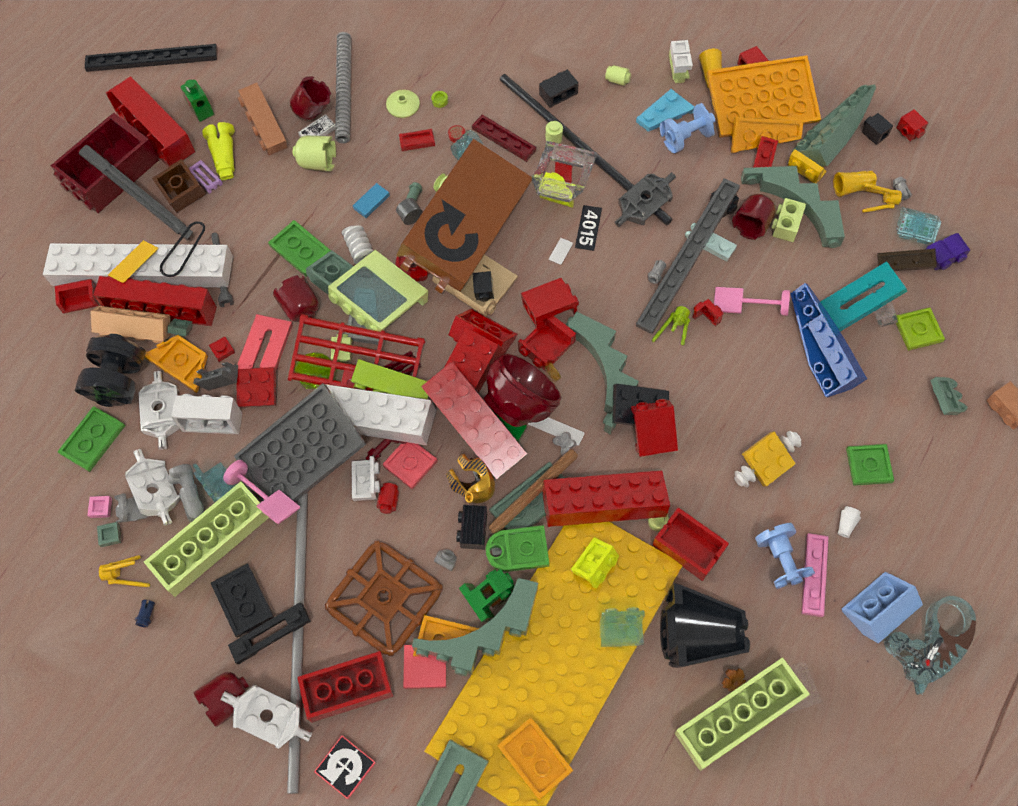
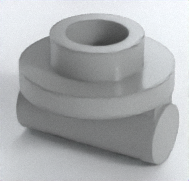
M444 549L438 551L434 562L452 571L457 558L451 550Z

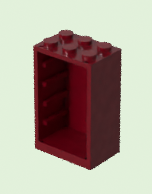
M113 112L50 166L54 171V177L61 182L60 186L66 192L71 191L72 196L77 201L82 200L87 209H93L95 212L100 213L124 190L79 154V151L85 145L90 146L133 182L155 165L159 158L150 140Z

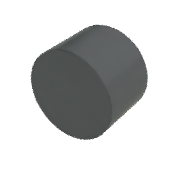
M413 198L403 200L396 208L397 214L405 225L416 223L423 213Z

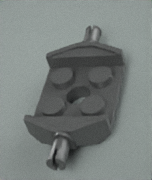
M671 172L666 178H660L655 174H647L621 196L618 204L622 211V216L614 221L616 226L620 227L628 220L636 224L645 225V220L668 200L672 201L673 195L669 183L676 179L675 174ZM649 194L650 198L643 199L641 198V195Z

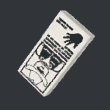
M325 114L299 131L298 134L300 137L307 135L326 136L335 130L336 126Z

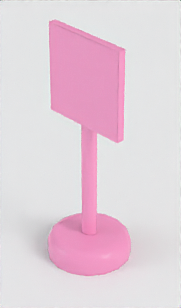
M716 287L714 305L719 306L724 313L740 314L742 303L781 305V315L788 316L790 290L782 292L781 300L743 298V288Z
M242 460L232 463L224 473L223 480L228 485H235L242 481L260 495L264 501L259 503L257 508L278 525L300 509V506L282 491L278 490L271 496H268L245 478L248 467Z

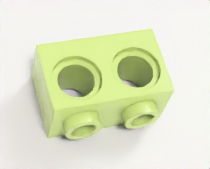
M785 198L783 205L779 204L776 212L779 217L774 219L771 228L775 229L773 237L794 242L806 206L805 203Z

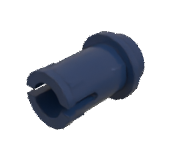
M142 600L139 614L135 617V625L147 628L152 622L150 618L155 602L149 600L147 603V600Z

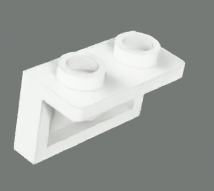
M370 456V460L352 461L353 501L377 499V493L380 492V482L376 481V474H380L379 462L375 461L374 456Z

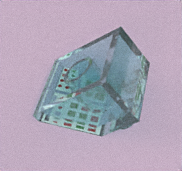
M902 207L896 231L900 234L899 237L904 239L912 237L918 239L917 241L923 244L934 243L942 222L937 215Z

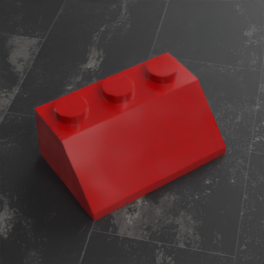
M473 309L456 315L448 334L455 342H458L465 328H468L501 346L503 350L500 356L507 352L518 335Z

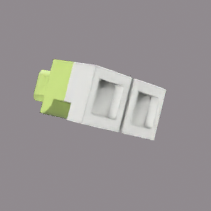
M688 40L671 41L669 59L673 80L675 83H684L685 79L690 78L688 70H692Z

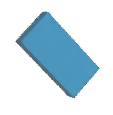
M376 183L353 205V209L367 218L390 194Z

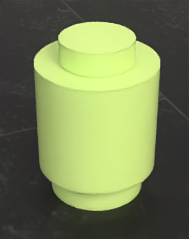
M615 65L608 66L605 79L611 83L625 86L626 83L630 82L631 73H629L627 68Z
M551 121L546 125L545 139L550 146H558L562 142L563 126L557 121Z

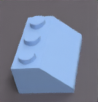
M884 572L841 610L864 636L879 643L923 604L915 586Z

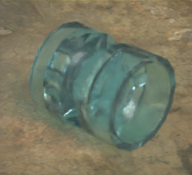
M467 130L450 147L452 154L457 160L460 159L473 139L483 145L482 140L475 132Z

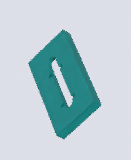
M885 262L820 302L841 332L908 291L888 262ZM881 282L885 283V285L880 289L876 290L875 293H871L870 295L866 296L865 298L848 307V309H840L842 305L846 304L847 302L851 301L852 299L856 298L857 296L861 295L862 293L866 292L867 290L871 289Z

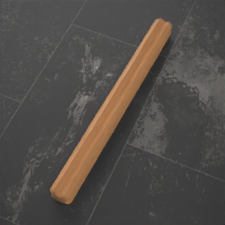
M573 449L566 452L488 526L490 532L495 534L501 531L542 492L544 480L556 479L577 459L578 454Z

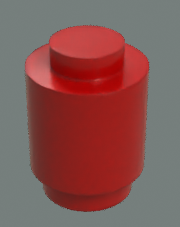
M384 483L380 488L376 507L381 513L391 514L396 511L399 497L398 486L393 483Z

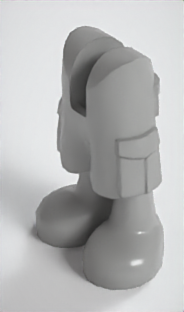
M183 464L171 468L167 479L170 484H180L182 486L179 496L189 522H192L204 512V506L200 501L197 485L194 484L192 466Z

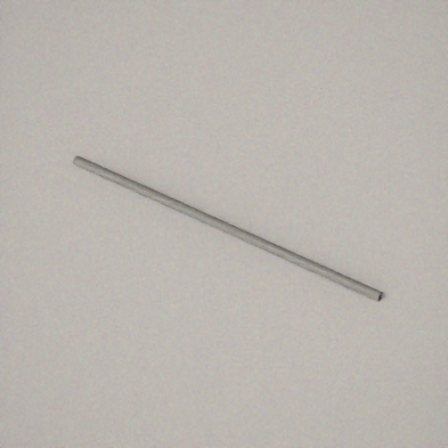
M308 492L297 500L300 509L297 510L294 605L299 602L304 605ZM303 627L293 632L290 702L298 705L300 708L299 725L301 723V692L297 677L302 676ZM293 736L289 740L287 794L298 793L300 737Z

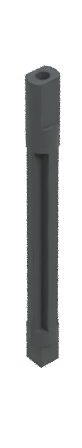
M85 145L79 151L83 158L179 235L184 233L187 226L90 146ZM189 229L183 238L188 241L193 236V231Z

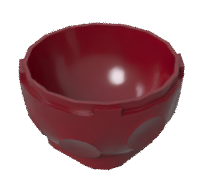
M504 354L497 358L489 369L486 381L488 393L484 400L508 424L520 427L528 423L543 421L560 405L562 397L555 384L526 360L512 354Z

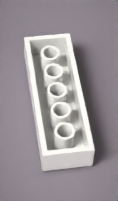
M327 385L360 435L427 445L436 414V408L431 400Z

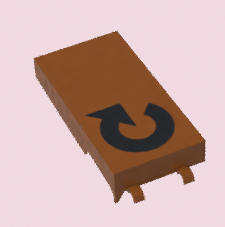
M473 139L403 240L396 255L397 257H405L400 268L407 272L410 266L415 263L440 280L434 289L442 294L447 285L461 292L533 178Z

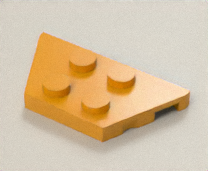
M179 335L170 338L166 342L157 344L156 348L146 352V360L195 393L199 391L200 386L193 382L194 378L202 379V375L196 371L205 369L208 358L205 352Z

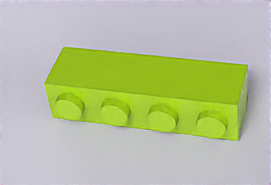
M358 359L351 380L355 384V388L365 390L367 387L373 389V392L427 400L428 395L421 387L427 381Z

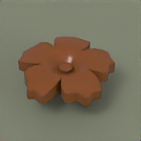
M740 668L737 670L728 669L725 672L727 677L724 678L722 684L724 688H728V691L733 692L747 682L744 679V670Z

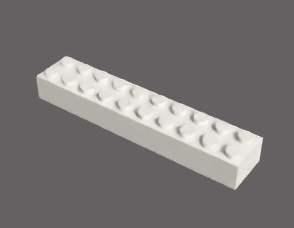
M50 244L43 276L52 286L92 279L95 285H97L99 276L107 277L139 244ZM152 244L159 249L129 277L137 281L166 282L170 285L182 284L188 287L225 286L228 288L233 255L227 245H196L183 270L174 277H165L160 272V264L175 244ZM177 245L163 264V272L169 275L176 273L193 245Z

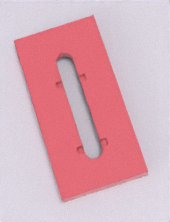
M256 314L237 364L238 369L253 368L266 332L272 331L260 368L274 367L277 370L293 326L292 322Z

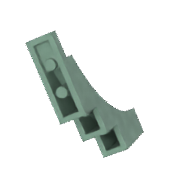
M797 166L743 169L741 176L742 184L753 185L759 183L761 192L770 193L784 200L787 198L805 203L806 206L803 213L816 228L822 247L836 248L841 246L845 234L839 201H820L818 183L800 184Z
M576 312L573 317L568 319L566 326L576 333V340L592 354L601 369L606 388L604 411L607 412V415L603 421L605 424L604 431L611 435L617 425L612 423L613 385L638 386L639 381L622 373L627 362V355L611 348L615 341L616 331Z

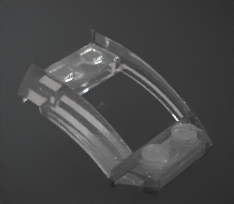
M546 141V146L537 169L532 174V182L536 193L539 196L568 203L584 191L597 152ZM551 161L583 168L577 185L544 177L545 173L548 172Z

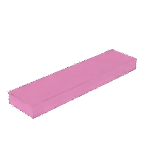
M809 533L806 535L804 568L813 567L815 574L804 578L801 614L817 617L824 616L828 536Z

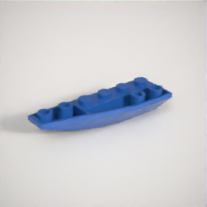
M804 283L790 293L808 365L825 397L828 398L851 390L866 381L867 377L849 345L809 285Z

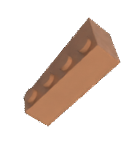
M258 83L238 90L240 95L238 101L241 107H244L248 121H251L253 124L252 129L255 136H259L261 140L259 143L262 150H266L268 155H272L288 148L286 140Z

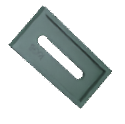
M449 740L416 806H437L459 764L464 766V772L447 806H467L489 760L455 741Z

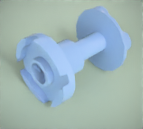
M702 103L694 107V120L688 123L682 121L677 124L671 118L660 123L661 137L665 136L666 140L663 142L672 153H677L684 149V140L691 137V132L699 129L705 137H711L715 134L713 125L715 117L706 110Z
M792 523L775 526L774 530L769 531L768 529L755 537L758 547H770L774 558H779L785 571V575L774 581L776 589L788 585L787 583L789 582L791 585L803 582L802 577L807 578L815 574L813 567L797 570L790 554L793 552V548L788 539L796 534V529Z

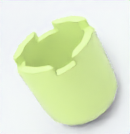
M307 135L300 137L292 150L297 164L304 169L332 171L334 168L332 158L336 157L335 141H331L332 136Z

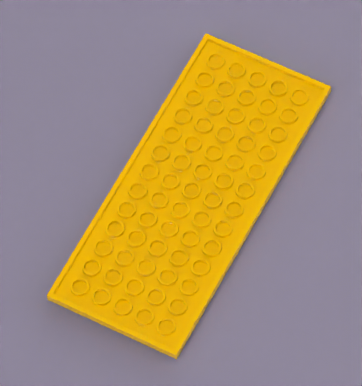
M610 522L563 526L548 551L549 567L537 568L530 580L538 583V591L527 635L515 637L510 635L509 631H506L500 655L494 654V657L483 655L473 675L470 676L425 749L427 754L439 761L449 740H453L489 760L477 786L507 806H547L557 786L539 801L497 745L529 718H532L570 765L682 568L681 564L665 553ZM594 537L613 546L619 555L616 565L610 569L605 580L600 583L598 588L592 587L589 581L574 574L571 570ZM459 764L455 772L462 776L464 766Z

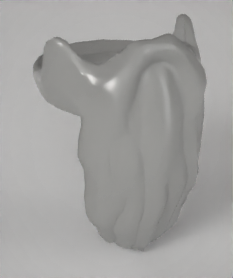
M124 493L114 496L118 501L115 510L116 516L119 519L116 522L137 521L149 517L140 513L134 497L127 499Z

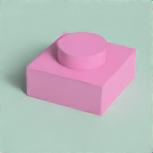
M110 496L90 497L87 516L90 518L110 517L112 498Z

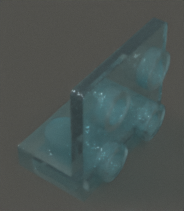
M221 462L205 473L196 463L192 465L196 470L193 474L214 502L218 501L237 485H228L224 482L223 476L226 469Z
M634 607L627 608L626 611H618V609L611 608L602 612L599 621L601 647L643 645L642 621L645 611H639V608Z

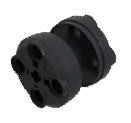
M112 333L90 338L86 349V358L99 368L83 369L78 376L75 392L105 407L132 404L136 384L124 374H133L140 371L145 359L146 350L119 334Z

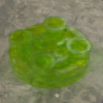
M313 352L306 354L307 356L330 360L322 353ZM299 361L295 367L296 373L329 379L331 371L329 367ZM299 381L305 389H316L320 386Z

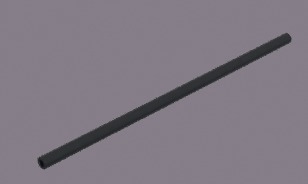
M503 74L500 77L502 83L548 123L551 121L561 123L563 126V136L626 191L634 186L509 76ZM645 194L641 195V198L649 199ZM661 208L653 213L665 225H669L672 221V218Z

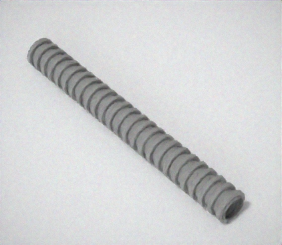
M340 32L337 34L335 140L339 143H347L350 141L351 35L347 32Z

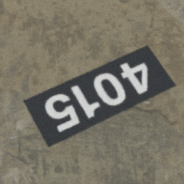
M583 205L575 248L594 251L602 212L601 207Z

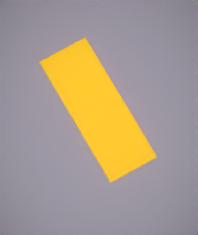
M143 240L108 276L124 283L159 248Z

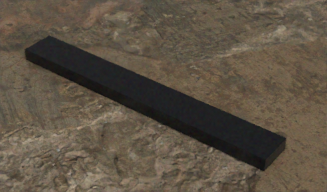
M206 44L85 55L86 72L215 61L217 60V45Z

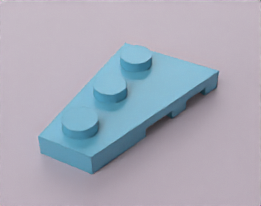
M670 89L636 118V123L649 132L659 128L660 123L668 118L678 120L682 118V115L692 114L695 106Z

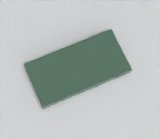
M548 462L491 507L489 512L494 518L499 517L553 466L552 463ZM560 474L556 479L564 477ZM542 492L513 518L504 529L532 527L544 518L546 513Z

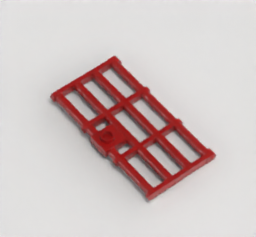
M301 314L288 381L297 380L317 385L324 383L326 385L358 389L351 382L356 365L337 362L339 351L375 357V365L379 364L380 359L415 365L413 377H417L425 339L385 333V330L380 332L345 325V322L340 324L310 318L309 315ZM304 324L339 331L337 342L302 335ZM343 332L379 339L377 350L341 343ZM383 340L418 347L416 358L381 351ZM300 343L335 349L333 361L298 354ZM296 362L331 368L329 379L294 372ZM336 369L344 370L342 381L334 380ZM367 387L365 389L366 391H373V389Z

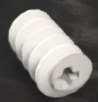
M349 226L342 231L355 264L374 251L371 249L372 246L366 237L367 234L364 232L363 226Z

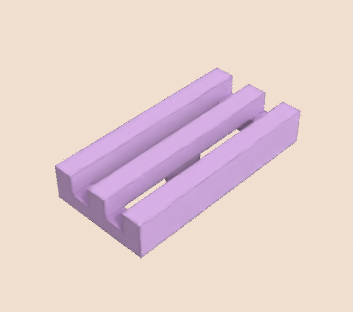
M201 160L189 168L198 183L209 194L212 192V189H217V185L221 186L223 184ZM201 166L215 181L212 182L198 167ZM194 170L209 184V186L194 172Z

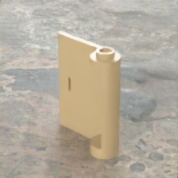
M484 254L473 273L491 271L494 299L485 302L476 301L473 274H471L461 292L449 285L444 290L486 317L493 314L496 305L518 276ZM435 276L432 278L435 284L439 283L440 280Z

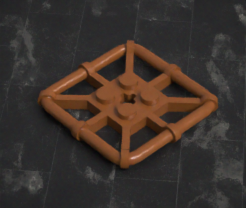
M378 540L374 541L355 565L347 570V575L329 596L325 604V610H328L332 617L350 629L354 636L362 638L375 649L390 657L394 656V653H397L417 626H421L424 615L429 612L438 600L441 591H443V586L433 576L414 564V560L411 558L407 559L388 544ZM381 550L403 565L394 578L383 570ZM375 552L378 571L368 582L358 573ZM410 570L430 584V586L409 589L400 581ZM353 579L365 587L357 598L337 601ZM432 592L416 615H413L403 607L410 596ZM389 593V599L381 602L379 594ZM359 605L368 612L357 625L338 611L337 608ZM400 612L410 619L411 622L397 641L392 644L390 623L397 613ZM373 616L384 623L387 646L364 630Z

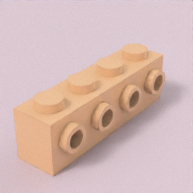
M98 306L91 310L92 332L99 333V335L114 333L125 338L132 337L139 341L148 339L155 343L164 342V340L171 336V333H168L170 315L104 306Z

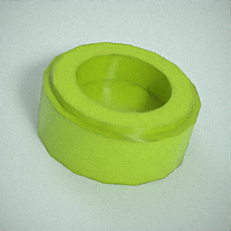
M444 91L434 92L431 97L432 104L437 108L445 107L448 104L447 93Z

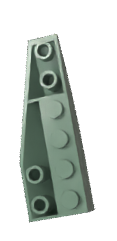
M876 85L860 86L809 130L805 137L797 143L792 152L796 149L821 167L828 166L847 144L859 126L871 102Z

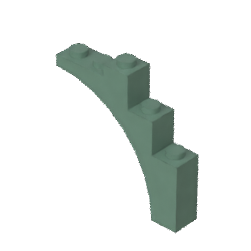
M518 578L514 590L504 607L492 620L481 628L467 635L449 640L429 641L414 638L413 650L416 651V655L428 657V655L436 656V660L445 663L451 660L450 666L457 675H473L479 650L484 655L494 657V654L500 655L506 631H509V634L515 637L527 635L538 591V583Z

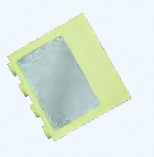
M376 250L328 286V297L332 303L339 305L346 314L354 317L358 324L365 326L367 329L380 332L415 303L418 302L423 306L428 302V290Z

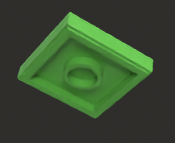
M887 444L848 446L846 448L853 486L894 482Z

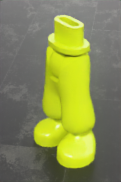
M219 122L217 124V131L215 125L210 124L202 130V135L207 140L216 173L220 176V180L232 179L234 177L233 172L235 171L233 139L231 137L235 133L234 126L230 123Z

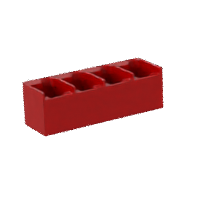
M131 76L106 92L118 116L150 140L157 156L167 167L172 166L181 159L185 160L195 153L188 134Z

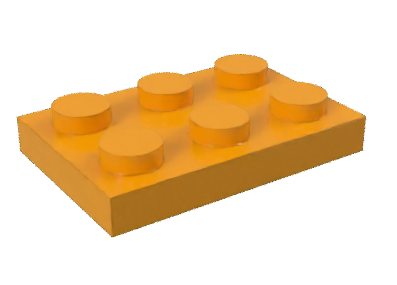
M529 718L497 745L539 801L573 772L570 765L532 718Z

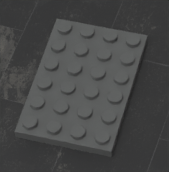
M322 383L235 454L234 457L236 460H242L247 464L246 477L266 495L271 496L280 490L296 502L363 448L366 443L327 385Z

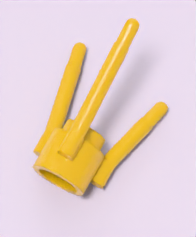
M865 184V187L871 188L865 190L866 192L884 195L883 201L887 204L863 209L862 212L887 208L894 209L895 205H899L901 202V191Z
M140 555L100 565L99 567L100 579L102 581L108 580L109 585L122 584L150 587L149 583L116 579L120 576V568L134 565L135 560L141 558Z

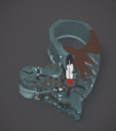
M956 596L944 597L931 604L927 610L925 641L919 639L910 640L902 632H895L886 637L884 641L886 651L902 664L906 674L905 678L914 682L917 695L924 693L928 683L934 682L947 674L966 654L975 634V612L971 605L962 598ZM942 604L955 606L963 615L964 626L962 631L956 636L948 635V632L938 622L937 612Z

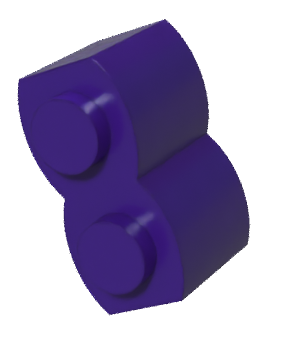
M959 233L950 235L926 248H935L937 267L934 270H945L954 262L961 263L967 259V255L970 252L969 247Z

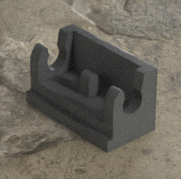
M224 362L222 365L225 367L209 372L203 369L197 370L196 372L201 374L203 378H194L193 383L208 391L237 383L238 365Z

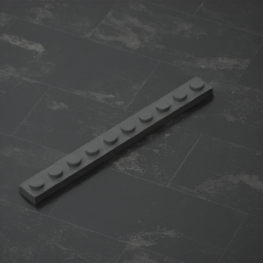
M725 178L723 179L638 319L636 327L650 334L654 333L738 193L740 185Z

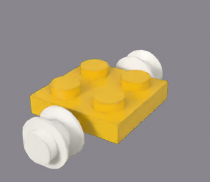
M775 431L767 434L742 453L750 468L742 466V472L735 471L734 479L739 486L749 487L748 481L755 482L756 475L762 486H768L796 464L788 451L792 453L795 451L794 446L801 447L800 436L796 432L791 431L786 433L787 437L781 436L780 439Z

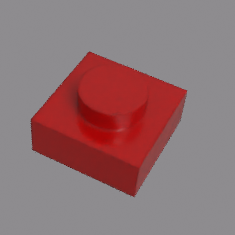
M225 336L209 345L218 362L235 354Z

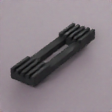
M299 602L230 643L228 647L235 663L241 664L270 644L310 623V617L307 615L308 613L303 603ZM286 620L288 624L286 627L253 646L251 643L252 639Z

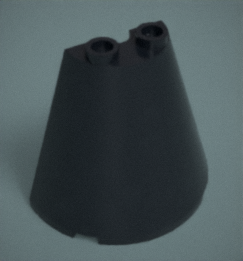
M678 583L672 584L665 597V602L668 603L665 610H662L660 621L662 652L664 658L669 659L668 665L670 667L682 668L749 652L750 640L745 636V631L748 629V620L744 610Z

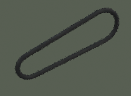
M195 221L187 227L161 262L160 272L162 275L174 277L183 270L205 232L204 223ZM195 224L202 225L203 229L180 269L174 274L164 273L162 269L163 264L189 229Z

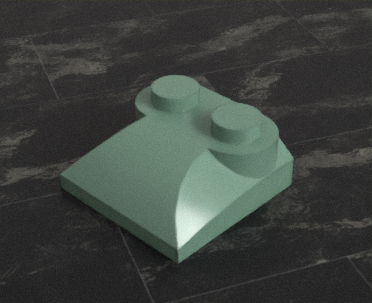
M331 250L307 267L306 274L314 285L329 295L328 286L354 266ZM350 277V278H349L348 280H346L343 284H341V285L337 288V290H338V291H341V287H342L344 284H346L352 277Z

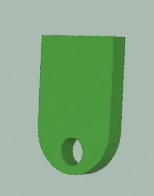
M544 525L502 530L493 534L486 545V556L490 565L497 570L501 569L503 572L549 567ZM495 547L502 550V554L498 557L490 554V551Z

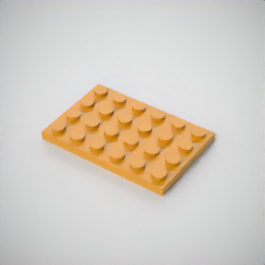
M808 55L707 71L719 138L732 136L734 117L804 121L803 125L821 121Z

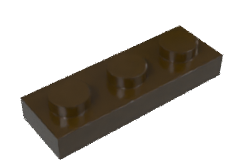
M935 248L877 253V265L880 266L888 262L893 271L933 269L937 267Z

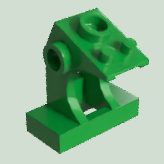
M495 569L486 575L487 579L477 587H474L471 583H464L459 587L481 622H489L495 617L489 609L499 598L505 600L512 594L515 585L508 572L504 574L501 569L498 571ZM491 585L495 593L486 599L482 591Z

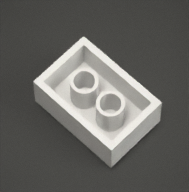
M183 394L182 396L175 395L171 417L182 432L239 434L242 412L234 398L230 396L212 397L210 395L193 396L191 394Z

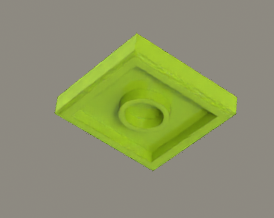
M931 307L894 317V321L908 351L942 343L945 340Z

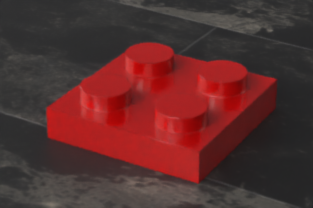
M276 368L238 369L236 385L237 405L239 408L276 406Z

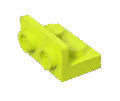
M594 537L571 570L574 574L589 581L592 587L598 588L600 583L605 580L610 569L616 565L619 555L613 546Z

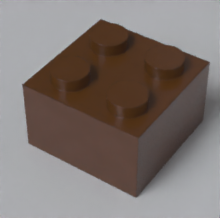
M182 159L152 178L176 213L206 195Z

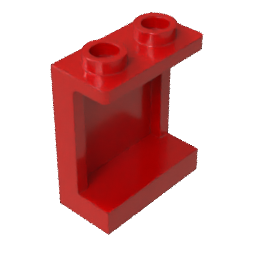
M562 278L521 293L523 307L537 330L544 327V319L571 309L573 314L578 312L577 306H579V301L576 295H572L569 284H565Z
M555 316L544 319L543 328L534 329L524 340L520 339L518 341V351L520 354L530 358L537 368H542L544 371H547L554 363H548V360L535 350V345L553 344L556 362L576 342V333Z
M659 399L655 401L656 403L650 404L640 402L636 406L631 407V411L634 414L637 440L635 448L640 457L678 451L674 406L666 399Z

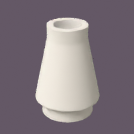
M845 506L844 510H841L837 534L849 538L861 519V512L855 508Z

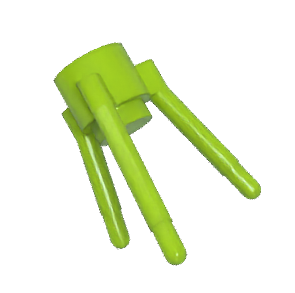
M678 306L655 334L652 342L657 340L673 320L672 332L675 331L678 325L682 326L684 324L681 345H684L690 323L688 318L690 315L689 309L684 306Z

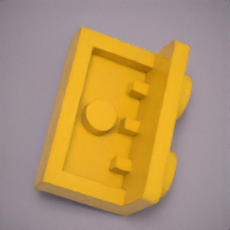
M796 149L791 153L787 166H797L798 173L811 182L818 183L826 174V170Z

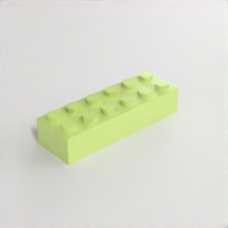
M239 482L147 558L144 563L166 590L176 597L269 517L257 508L260 502L242 482Z
M782 657L676 730L675 735L701 771L810 694Z

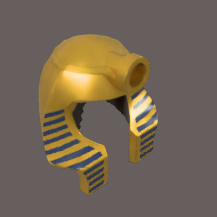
M461 454L457 460L464 471H473L475 481L472 483L461 482L454 470L450 469L446 477L451 489L465 497L468 503L480 504L488 501L495 492L494 477L480 458L468 459L465 454Z

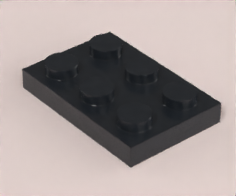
M623 384L613 385L612 423L635 426L631 407L636 406L640 402L650 404L656 403L655 401L659 399L669 401V391Z
M248 563L211 582V586L235 637L238 638L274 618Z

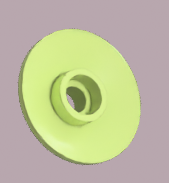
M409 90L395 91L386 101L388 112L398 118H407L414 115L420 106L418 96Z

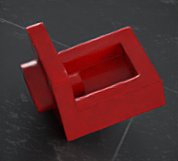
M707 299L703 303L699 302L694 307L692 317L696 320L703 314L716 327L721 323L724 313L719 306L714 305Z

